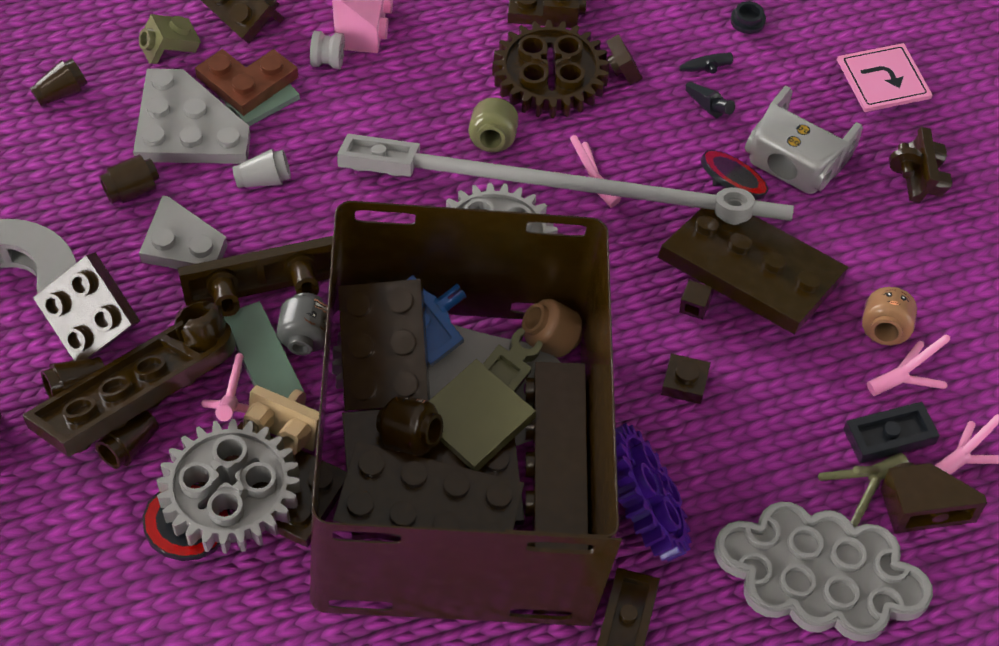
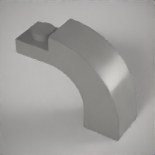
M0 219V268H21L36 275L37 293L41 292L76 264V259L68 244L49 228L26 220Z

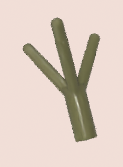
M897 453L872 466H854L850 470L819 473L818 479L820 481L868 477L870 483L851 519V523L856 527L859 525L881 480L885 479L889 468L906 463L908 459L903 453Z

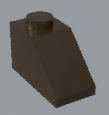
M906 462L889 468L880 488L895 534L976 523L987 504L984 494L931 463L915 465L914 463Z

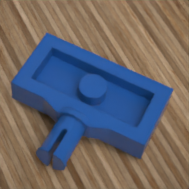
M412 275L407 280H414L416 278ZM457 283L439 298H436V296L424 289L428 363L431 367L464 343V338L451 323L447 312L464 298H467Z

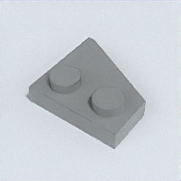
M162 196L140 249L139 256L142 263L178 269V267L223 258L227 248L226 236L168 196Z

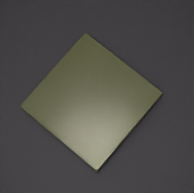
M478 359L469 364L429 400V402L435 405L438 414L443 418V433L440 441L471 470L475 471L481 469L536 418V410Z

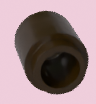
M140 154L106 168L107 173L99 176L101 185L111 204L118 201L123 204L155 190L156 185L154 181L160 179L153 161L150 158L144 160Z

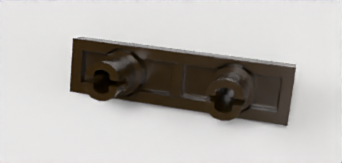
M333 236L178 267L185 304L187 306L198 301H210L215 303L216 306L221 307L224 316H232L240 309L238 299L240 297L292 286L295 287L297 294L312 293L318 295V281L330 279Z

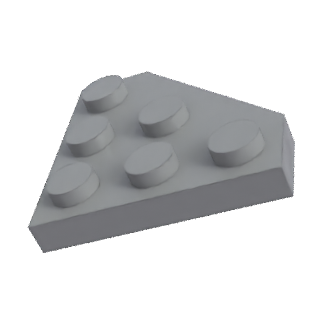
M147 69L133 150L134 156L140 154L144 160L150 158L153 162L240 164L248 160L251 134L247 123L184 69Z

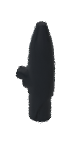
M731 52L701 56L683 63L679 66V70L686 72L705 70L714 74L717 72L718 67L731 65L733 63V55Z

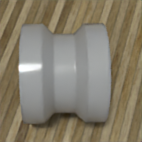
M314 31L310 46L311 66L320 67L322 64H329L333 69H341L345 48L344 34L335 33L329 36L325 35L322 31Z

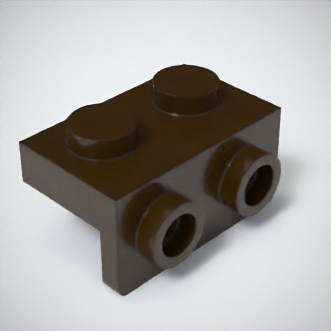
M201 0L247 43L252 41L271 17L279 23L285 19L276 10L280 5L276 0Z

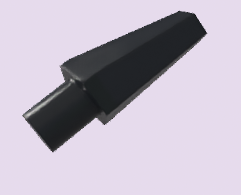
M688 82L685 85L688 94L715 119L723 114L730 115L734 112L735 102L724 99L718 91L693 82Z

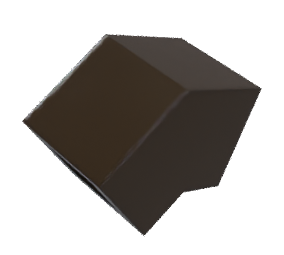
M690 279L681 298L679 313L703 320L709 308L714 289L698 280Z

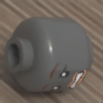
M299 293L287 299L281 305L276 335L280 343L292 353L308 355L325 346L328 305L323 302L322 298L312 293Z

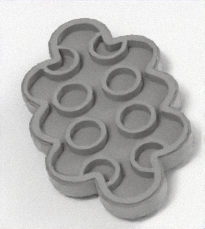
M792 502L774 503L763 510L758 524L749 521L728 523L720 530L714 545V556L718 565L726 573L745 579L744 596L748 605L756 613L771 618L790 615L800 628L808 632L820 633L835 627L843 636L853 641H870L883 633L889 619L911 621L919 618L926 612L933 597L932 584L928 576L918 567L900 561V545L896 537L889 530L874 524H863L854 527L848 518L836 511L824 510L810 515L803 507Z

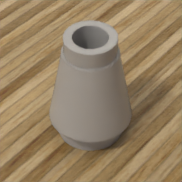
M272 148L232 167L238 188L283 185V181L291 179V172L284 150L274 151Z

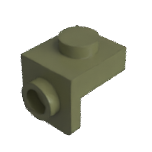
M151 14L145 27L139 34V46L143 50L149 64H157L164 50L196 53L201 43L189 18L181 16L172 17Z

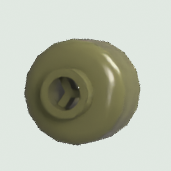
M497 97L486 98L480 101L473 109L468 128L473 144L479 149L490 153L508 149L513 144L517 133L519 119L516 109L508 101Z

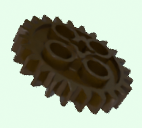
M547 20L545 27H540L536 21H533L531 30L520 25L519 35L508 32L507 41H499V50L494 51L492 66L495 87H500L501 97L510 96L509 103L512 105L521 102L523 113L532 107L535 108L536 117H539L543 110L548 111L551 118H555L556 111L559 110L566 117H569L570 108L573 107L581 113L583 112L584 103L593 106L595 104V96L602 97L603 89L608 84L610 62L606 61L607 51L600 50V40L591 41V32H586L582 35L578 34V25L568 30L566 29L565 21H562L558 27H553L551 20ZM548 47L553 48V91L548 88Z

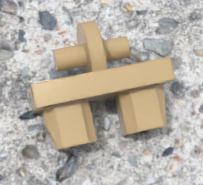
M256 385L250 391L249 406L244 415L243 428L249 421H253L256 434L264 427H269L270 433L283 438L284 449L291 448L293 455H295L303 447L314 451L317 447L319 412L305 406L306 393L301 390L295 389L287 398Z

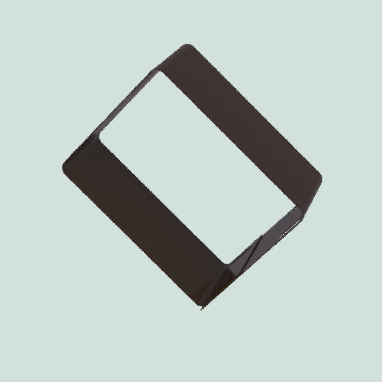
M364 201L343 202L337 207L334 220L312 499L310 602L312 606L323 613L591 626L622 538H615L619 528L609 233L607 226L601 220L592 217ZM355 211L408 213L416 215L415 223L363 221L355 219ZM540 222L585 226L586 231L584 235H564L526 231L527 223ZM414 275L416 279L423 281V288L436 296V298H439L456 283L460 286L467 298H464L447 311L449 315L523 319L526 312L511 310L512 303L535 304L544 299H554L576 311L582 319L581 363H585L588 534L519 530L497 532L332 523L321 520L318 517L332 321L334 314L339 310L338 286L402 281ZM335 531L387 533L401 535V541L346 540L333 538L332 534ZM527 543L587 544L588 550L536 548L527 546ZM329 601L392 603L393 607L391 609L338 607L329 605ZM530 609L572 613L569 616L517 614L510 613V610Z

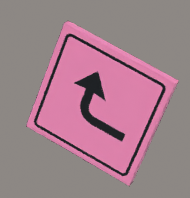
M904 43L841 55L837 58L864 112L932 99L933 95Z

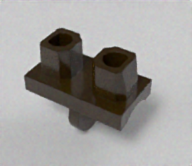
M922 126L918 129L916 139L910 143L899 144L898 150L894 151L889 157L891 170L902 174L903 178H906L909 201L920 203L927 194L942 197L952 186L951 174L938 170L946 160V146L933 142L931 129Z

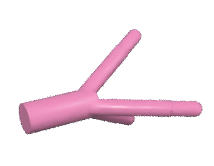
M572 135L570 140L589 177L604 179L598 172L588 142L581 144L578 137ZM598 194L610 208L616 206L621 200V197Z
M943 335L921 353L924 342L918 341L897 368L867 382L870 393L873 396H877L902 383L946 389L948 384L945 381L909 375V372L950 341V336Z
M238 353L235 356L226 395L221 400L205 399L201 402L204 408L216 409L215 414L220 421L230 420L234 411L246 413L249 405L238 403L235 396L244 359L242 353Z
M996 414L972 439L971 436L975 428V422L969 421L957 449L935 464V466L951 475L965 464H999V455L970 454L999 424V414Z

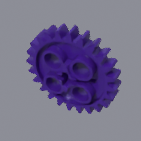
M625 423L615 428L618 502L626 509V519L632 520L636 535L639 533L642 535L645 547L650 546L655 557L659 555L662 561L667 560L669 562L686 554L691 549L689 544L692 543V540L688 535L691 530L684 520L688 517L681 508L682 500L679 491L672 479L667 475V468L662 467L658 453L653 452L650 442L648 440L644 441L641 432H636L633 425L628 426Z

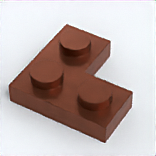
M221 49L195 67L196 77L243 116L299 78L298 68L275 49H272L248 67H245L224 49Z

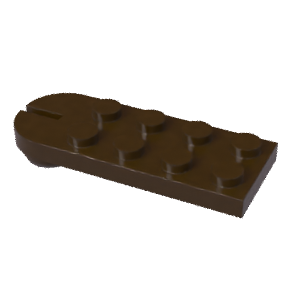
M210 301L191 303L179 310L175 317L174 325L22 414L28 429L66 456L70 457L75 453L83 452L96 440L111 431L124 427L130 419L147 409L158 406L166 397L181 388L192 385L197 378L226 361L236 347L231 327L226 323L221 307L216 306Z

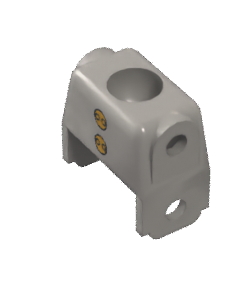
M785 85L771 102L764 117L751 132L746 142L745 151L750 154L749 159L754 166L805 193L814 194L818 190L822 191L829 181L838 175L851 159L853 152L858 146L863 126L856 122L842 139L788 111L793 91Z

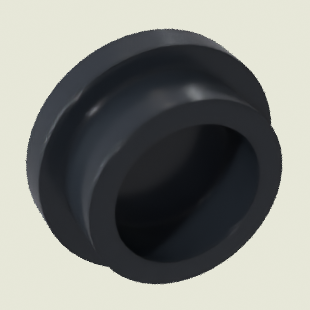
M745 1L738 4L732 11L730 21L737 31L754 34L764 28L766 16L761 5L756 2Z

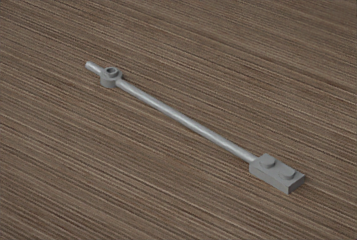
M347 134L337 153L338 167L351 168L356 171H372L386 173L391 176L411 177L414 168L710 209L714 210L717 217L724 222L733 225L746 222L752 216L792 221L794 209L793 205L757 201L750 192L741 188H725L719 191L717 195L422 154L420 153V143Z

